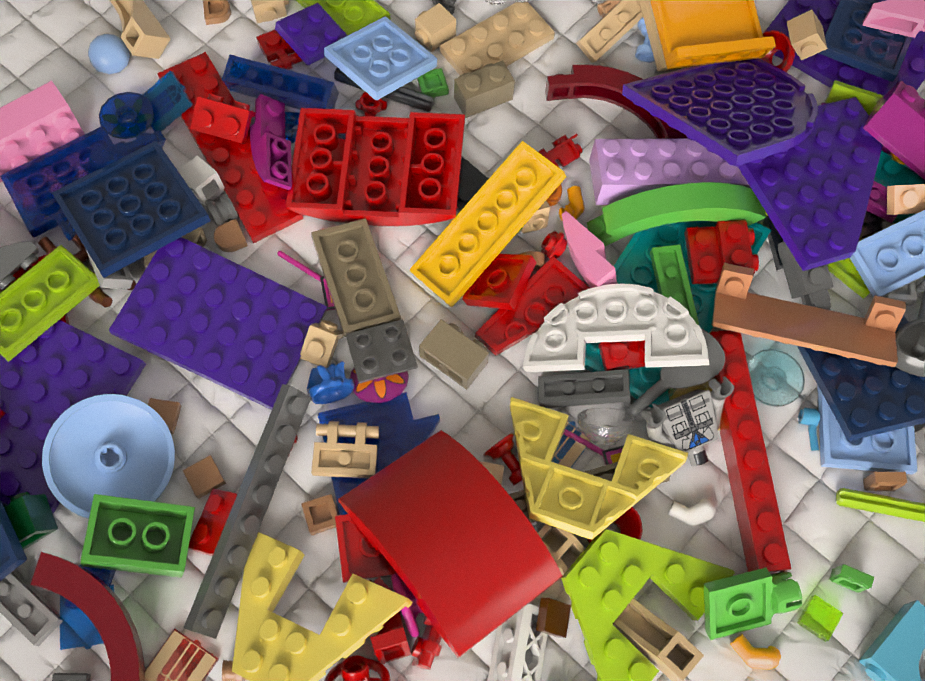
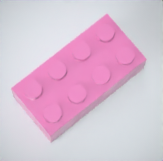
M52 81L0 108V183L13 174L25 170L28 166L51 156L59 149L73 144L85 136L70 107Z

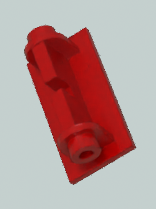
M565 134L552 142L553 149L546 152L543 148L538 153L560 168L555 161L556 159L564 167L578 159L583 151L578 143L574 144L572 140L578 134L573 135L569 139Z

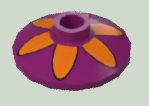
M354 367L350 378L354 381L353 393L359 399L369 403H382L391 401L404 391L408 384L409 375L408 371L359 383Z

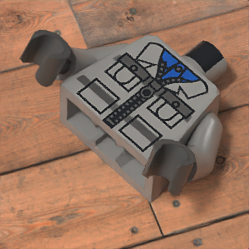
M726 376L723 377L721 384L716 379L709 381V386L712 389L711 393L709 390L695 389L660 405L654 403L653 408L643 410L641 416L646 420L649 440L687 452L691 466H699L708 462L709 459L704 445L718 439L717 430L720 426L725 398L731 395L734 390V385Z

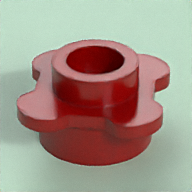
M364 92L360 99L355 102V106L358 110H362L365 116L376 117L377 113L387 109V102L382 100V98L376 101L367 92Z
M556 231L548 234L542 242L541 253L545 254V256L547 255L548 258L553 256L556 259L559 258L567 246L564 234L562 232L558 234Z

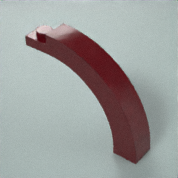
M585 64L572 65L571 74L547 76L546 101L575 98L606 101L620 106L637 116L649 127L657 139H689L682 132L671 128L666 122L652 116L650 112L641 106L633 104L631 100L622 95L623 84L642 80V78L616 68Z
M41 552L30 585L47 589L63 596L87 615L104 642L109 658L111 681H145L144 657L138 632L129 612L119 597L107 584L84 567L67 559Z

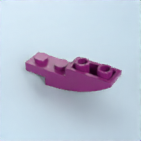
M260 94L255 100V122L250 127L253 161L259 176L264 182L290 190L292 188L291 141L285 139V103Z

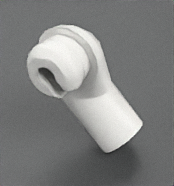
M703 498L700 503L689 508L673 501L668 515L691 526H697L714 517L716 513L715 503L709 498Z

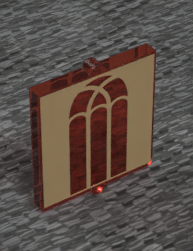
M174 629L144 671L145 681H205L219 658L203 648L199 640L193 641L177 629Z

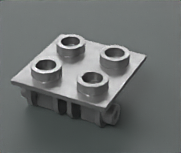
M403 319L346 334L359 383L418 368Z

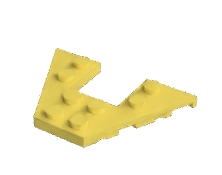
M511 397L509 407L528 515L530 519L592 540L686 462L687 452L628 434L612 481L554 463L552 460L568 423L569 415Z
M258 532L243 572L232 672L248 681H318L326 675L325 671L342 657L347 658L365 643L366 638L370 634L378 633L384 628L383 624L405 606L409 608L413 602L405 596L352 574L320 635L273 613L305 554L292 546Z

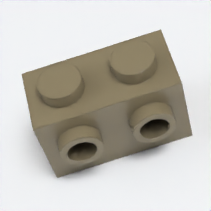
M503 60L495 64L490 63L482 69L471 73H464L454 79V99L462 114H465V118L513 100L515 80Z
M441 319L419 345L420 357L467 390L488 364L489 352L480 341L476 339L472 341L463 335V331L456 324H448Z

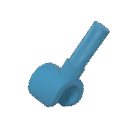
M805 407L799 411L798 422L808 425L811 451H818L816 431L820 421V413L816 409Z

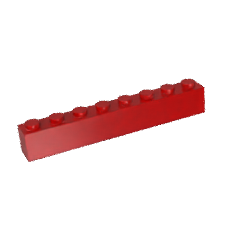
M712 331L709 334L717 340L725 353L723 369L712 379H716L721 384L723 377L726 376L734 385L732 394L725 398L719 431L747 572L767 568L770 574L791 570V564L741 333L735 331Z

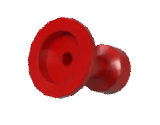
M511 433L488 449L483 455L484 457L489 456L493 460L501 458L511 471L508 479L515 486L522 481L520 463L511 452L514 447V434Z

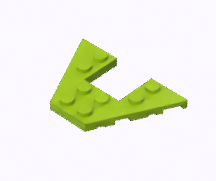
M604 529L592 540L561 578L565 591L570 596L571 608L575 619H578L585 638L583 642L591 664L595 666L598 675L597 681H652L659 672L613 625L649 578L692 620L698 621L705 613L704 583L731 577L735 574V571Z

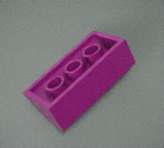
M901 80L877 101L863 129L925 180V100L919 96L914 87L906 85Z

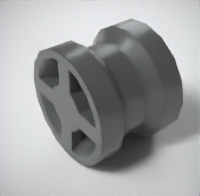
M226 192L220 194L219 199L215 201L208 200L205 202L217 227L223 225L224 221L228 219L234 220L238 218V214Z

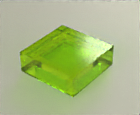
M813 595L809 599L797 624L826 642L831 638L843 612L820 597Z

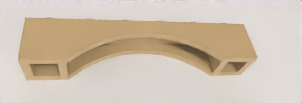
M109 0L119 14L122 23L120 38L132 55L159 59L171 38L143 0Z
M547 524L538 532L562 575L585 550L584 546L571 532ZM634 598L613 623L671 681H684L704 656L680 632L655 616Z

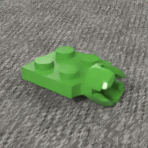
M762 568L704 583L705 631L710 640L766 626L771 624L774 614H783L797 610L802 606V593L798 581L788 579L792 577L791 572L782 571L770 574L767 568Z

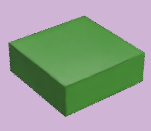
M442 68L430 70L416 78L421 93L434 98L449 94V88Z
M842 564L832 569L829 580L859 593L872 588L874 576Z

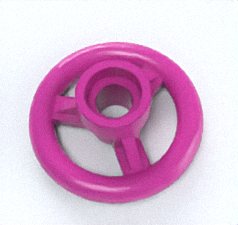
M394 573L391 576L394 591L413 602L409 608L405 606L401 609L410 635L417 637L420 632L416 618L419 613L423 612L416 604L417 599L404 585L399 575Z

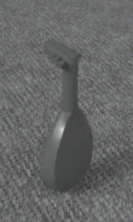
M923 279L916 287V291L923 292L918 319L908 322L895 333L898 357L895 367L920 377H925V279Z
M701 328L708 349L709 365L662 367L659 381L632 404L630 402H623L624 407L622 409L625 411L623 414L628 421L635 419L637 422H642L644 418L640 413L668 388L692 387L705 383L715 377L725 364V353L717 340Z

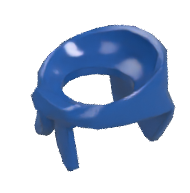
M343 361L337 365L332 363L328 368L318 365L317 368L311 370L307 392L313 403L328 404L346 398L353 392L354 381L351 378L345 377V363Z

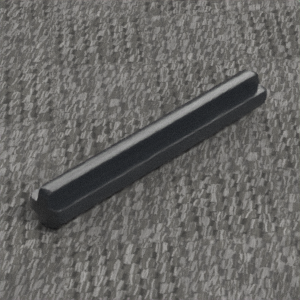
M336 68L334 72V79L336 81L362 89L339 68ZM403 86L384 96L385 98L426 112H430L434 106V97Z

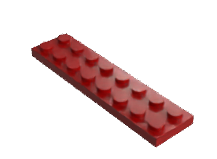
M206 52L157 73L161 83L174 74L192 105L180 116L208 165L218 173L225 187L224 193L226 192L253 244L304 219L302 214L286 209L287 189L264 182L259 176L251 151L250 127L246 144L190 129L197 96L207 98L209 93L224 97L225 104L233 105L234 98ZM177 86L169 88L171 93L178 92ZM178 93L172 94L174 96V99L177 97ZM179 94L175 100L178 105L181 103L183 96Z

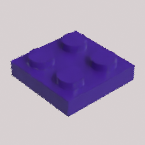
M319 3L277 21L275 25V30L307 66L325 58V47L348 36Z

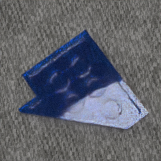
M103 126L0 176L28 232L33 238L57 226H60L68 241L74 238L76 232L52 192L111 163L117 149Z

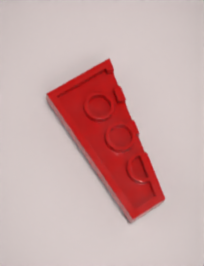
M553 256L528 280L515 309H499L475 332L474 337L497 356L537 332L545 322L544 317L561 302L566 304L578 297L579 292L590 289V287Z

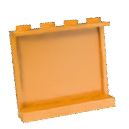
M650 0L667 69L763 58L776 47L773 36L763 37L754 0Z

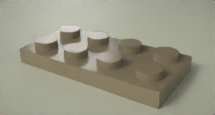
M366 219L311 232V238L344 337L348 333L401 320V315Z

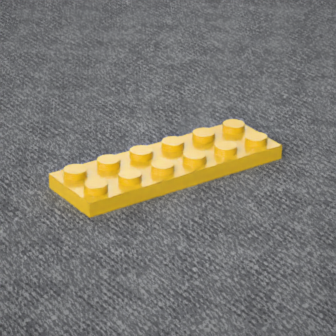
M521 141L409 271L452 308L567 177L565 172L524 141Z

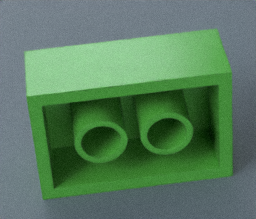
M94 494L81 556V567L182 578L185 571L195 507Z

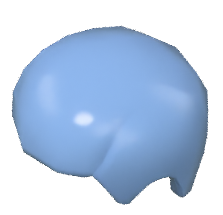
M106 33L97 36L90 43L88 56L91 64L98 72L114 74L121 72L127 66L130 51L120 37Z

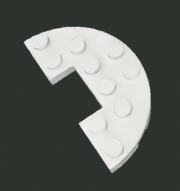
M609 284L579 292L578 297L566 304L561 302L544 317L545 322L538 329L537 333L532 334L523 362L525 372L585 370L586 343L645 340L646 368L709 365V357L705 337L700 326L696 324L689 315L688 310L672 297L667 298L654 292V289L641 285Z

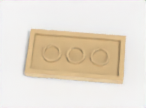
M519 0L440 45V53L456 72L462 75L482 69L487 64H495L502 60L508 66L553 40L555 32L527 0Z

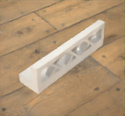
M527 604L497 628L488 681H540L548 634L539 631L533 633L530 627L532 614L538 616L539 607ZM530 648L533 656L531 664L527 667L525 654Z

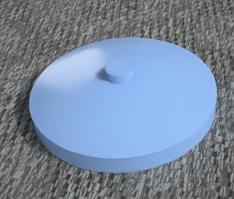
M118 394L89 397L68 408L59 416L49 430L42 453L43 473L53 495L67 509L88 519L94 494L155 502L168 485L175 462L172 435L161 416L144 402Z

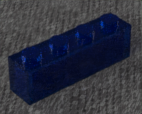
M231 54L222 77V81L230 91L255 98L262 94L285 103V106L299 110L300 108L334 109L339 95L334 82Z

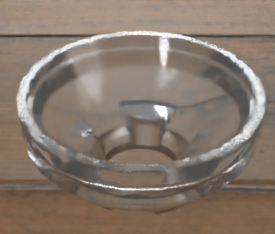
M591 408L583 410L577 415L579 430L593 444L613 446L632 431L633 416L623 410Z

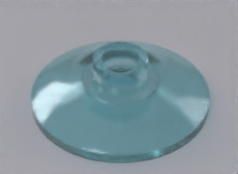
M768 349L756 353L748 361L754 397L761 403L775 407L785 406L794 402L802 393L805 384L803 370L796 359L788 353ZM767 378L774 379L776 384H770Z

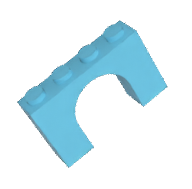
M918 600L904 604L860 658L859 662L866 667L865 672L874 681H922L919 673V661L925 649V606Z

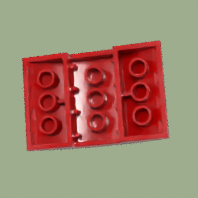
M300 108L292 161V188L288 190L286 209L302 215L340 223H350L366 219L368 226H413L456 218L465 114L410 112L409 118L357 116L355 110Z
M442 430L338 499V502L376 551L380 550L417 599L416 604L457 658H460L563 576L537 531L507 491L479 460Z

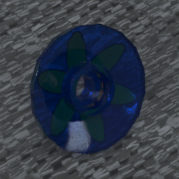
M118 93L108 98L101 106L99 112L100 125L107 134L114 138H135L145 133L152 125L155 116L153 105L146 97L139 93Z

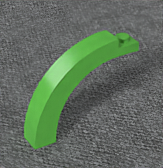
M701 182L656 188L613 202L602 208V215L587 222V228L604 243L605 247L631 234L665 224L686 221L718 222L747 220V226L767 217L763 206L751 188L730 183Z

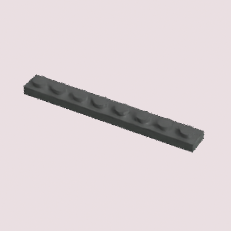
M282 384L183 627L187 630L214 639L217 638L311 400L310 396L291 385Z

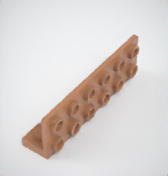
M724 263L715 290L712 317L713 327L748 334L753 337L775 340L784 344L806 347L815 351L842 355L846 358L873 362L877 365L896 366L898 357L895 331L906 311L904 301L874 295L865 317L862 318L748 293L754 276V269Z

